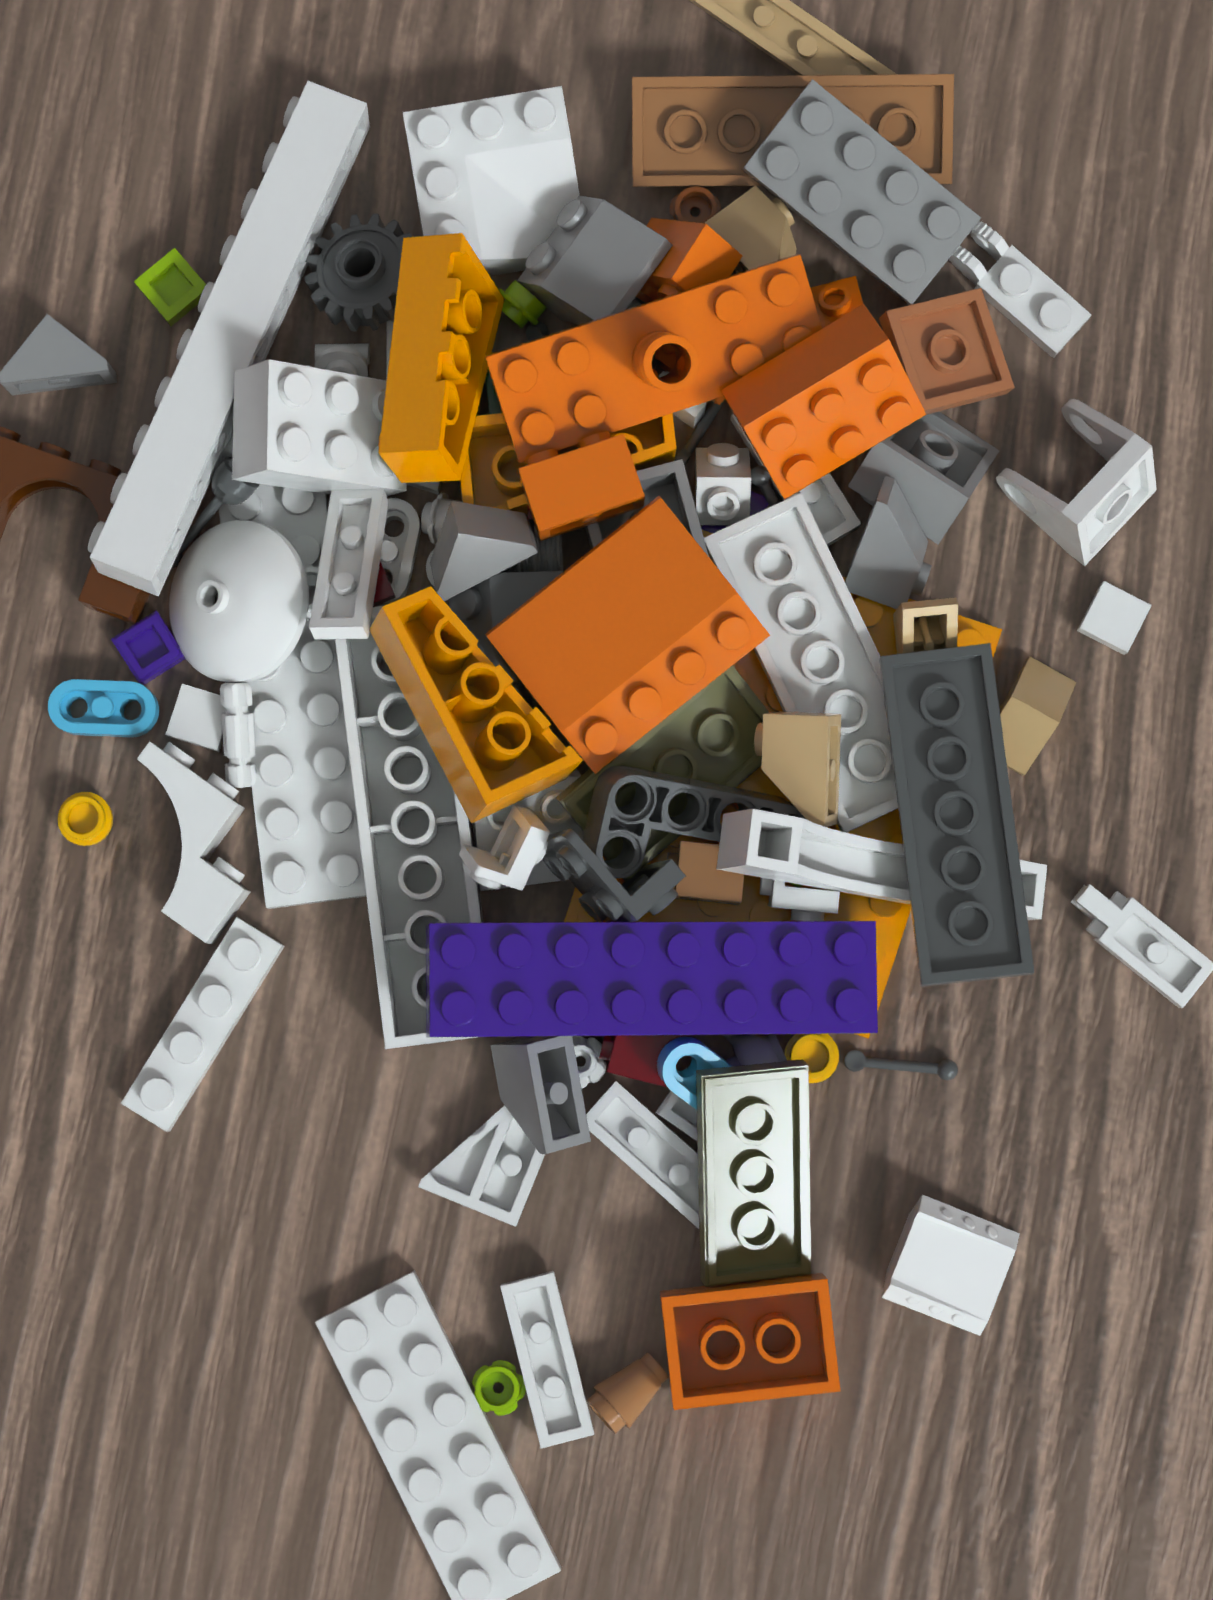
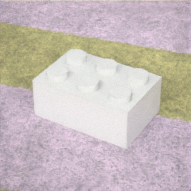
M271 359L234 371L232 480L331 494V490L384 489L386 496L407 491V483L399 481L378 453L387 381Z

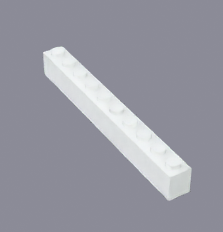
M307 81L300 98L293 96L286 108L283 126L286 129L279 144L272 142L265 154L262 165V172L265 175L258 190L251 188L246 195L241 210V218L244 221L237 236L230 235L224 243L220 255L222 269L215 283L209 281L202 291L198 304V311L201 315L194 330L187 329L182 335L176 353L179 363L172 378L164 377L160 383L154 403L158 409L150 426L144 424L138 431L132 450L133 455L136 457L128 474L122 472L116 479L110 497V502L114 504L105 523L99 521L96 524L89 539L88 551L91 552L90 559L98 573L158 597L232 435L234 371L265 361L308 266L306 258L314 253L317 246L315 240L317 237H321L370 128L367 103Z

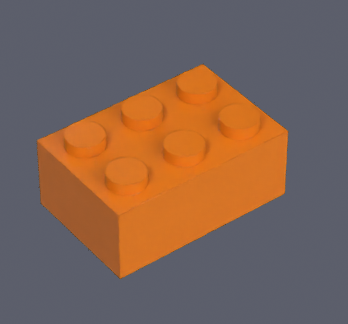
M864 304L720 390L784 500L927 415L889 338Z
M823 1273L660 1291L673 1410L841 1392L828 1279Z

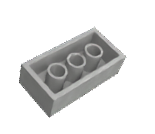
M813 79L742 168L745 173L772 195L779 198L788 208L906 304L912 305L981 219L979 215Z

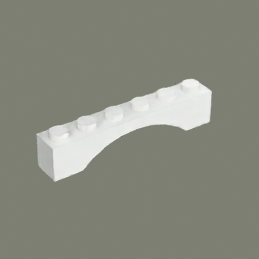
M747 809L723 814L717 870L910 904L903 844L853 835L813 823L804 818L758 809ZM1020 860L1027 919H1042L1047 865Z

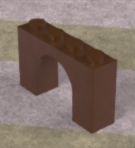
M0 426V541L7 522L17 506L33 494L49 489H66L82 494L94 505L99 521L106 522L114 505L110 502V497L115 481L122 472L120 469L95 459H91L89 466L69 460L71 456L69 451L47 442H40L38 449L19 443L20 434ZM92 562L78 601L88 609L136 624L141 620L150 593L98 573Z

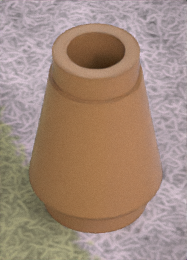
M646 1353L642 1358L637 1359L593 1386L595 1393L586 1402L600 1420L616 1434L624 1426L630 1429L661 1388V1384L669 1376L660 1364L649 1353Z

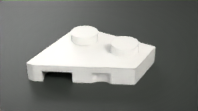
M504 1105L425 1175L418 1187L516 1227L545 1154L538 1152Z

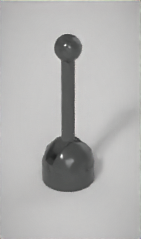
M225 457L214 471L211 478V488L215 497L190 526L172 568L178 567L183 557L182 553L223 503L230 505L242 504L259 487L260 484L232 480V457Z

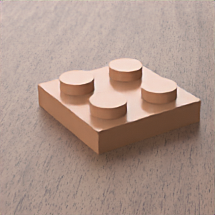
M982 288L888 310L879 317L882 329L889 338L926 414L1002 396L1015 388Z

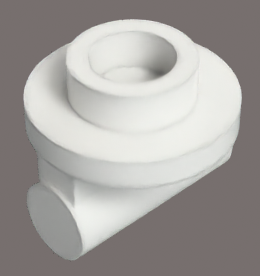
M369 343L315 344V368L368 377V365H370Z

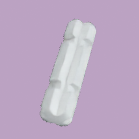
M247 682L223 683L220 687L221 706L226 708V712L221 714L224 756L229 758V763L225 764L226 782L234 788L250 787L256 781V763L251 764V757L256 756L253 713L248 711V706L253 705L252 687Z

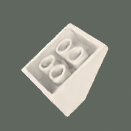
M562 86L403 112L423 236L463 233L490 276L524 271L529 254L539 244L546 242L557 227V217L561 210L569 202L580 196Z

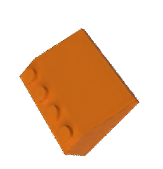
M660 496L656 497L485 634L560 732L595 774L770 636L740 595Z

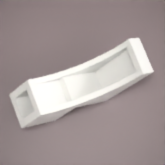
M149 741L137 760L158 778L167 791L178 817L182 840L178 877L173 891L161 912L203 942L214 944L251 893V891L239 884L245 875L220 857L216 859L214 864L208 862V859L245 808L233 800L239 792L236 788L214 773L210 775L207 781L190 770L195 759L171 742H168L162 750Z

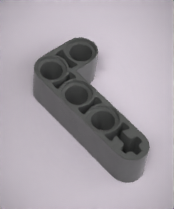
M613 766L606 769L597 779L583 841L615 878H626L633 875L640 868L645 856L651 829L720 842L722 828L720 816L723 809L732 803L738 804V811L758 809L806 818L790 801L776 795L629 766ZM628 782H634L636 792L633 800L628 805L617 807L615 795L618 789ZM679 793H686L687 805L685 810L675 817H669L668 805L670 800ZM614 837H622L623 848L621 853L614 859L604 860L603 848L605 844Z

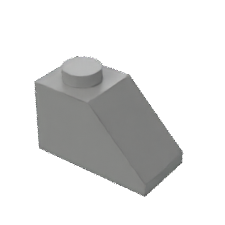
M886 475L852 558L845 584L850 593L897 609L901 603L908 601L911 592L921 596L932 565L923 562L928 545V540L896 479Z
M572 1036L521 1037L490 1045L500 1100L540 1154H549L591 1142Z

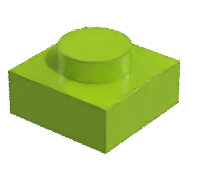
M173 248L134 281L137 288L170 326L174 325L199 304L202 291L206 286L205 282L176 248Z

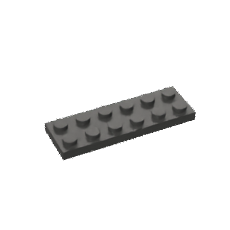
M991 643L880 656L879 662L921 987L1033 975L1035 971Z

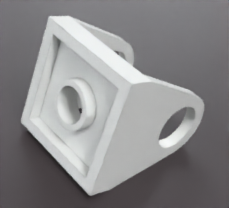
M1070 399L1062 407L1064 418L1081 438L1108 461L1107 464L1069 504L1009 468H1005L996 477V480L1002 491L1018 508L1069 555L1083 566H1086L1152 496L1157 488L1152 445L1136 433L1083 402Z

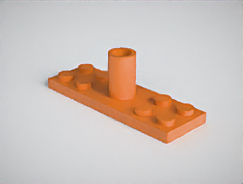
M795 254L486 355L484 358L519 463H522L530 456L545 450L557 449L558 451L577 445L580 440L596 433H613L723 397L720 390L822 329L801 254ZM670 343L675 350L676 362L673 369L667 375L659 377L657 371L652 369V357L657 349L663 348L665 344Z

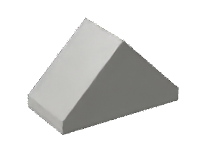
M46 314L0 371V384L12 396L117 383L116 372L109 362L48 314Z
M451 501L430 560L437 594L446 601L537 554V546L527 515L522 512Z

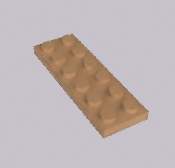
M954 74L632 77L633 187L761 186L745 173L742 168L812 79L938 183L950 185L952 184Z

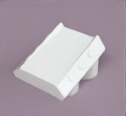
M922 1194L908 1215L887 1268L882 1298L980 1336L988 1323L1010 1267L1020 1233Z

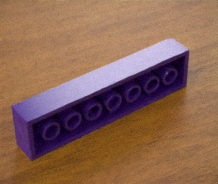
M876 921L429 923L426 925V1038L878 1033Z

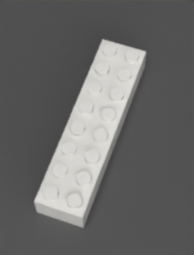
M383 606L373 607L370 627ZM370 631L368 639H335L385 1049L477 1038H426V925L429 923H484L478 883L470 877V869L459 856L463 844L474 847L471 822Z

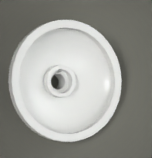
M246 520L225 522L209 529L198 537L179 562L169 595L171 629L185 659L201 674L223 682H251L268 675L278 668L288 658L298 643L307 618L309 589L303 563L295 548L281 533L257 522ZM217 592H218V599H217V602L215 603V597H216V594H217Z

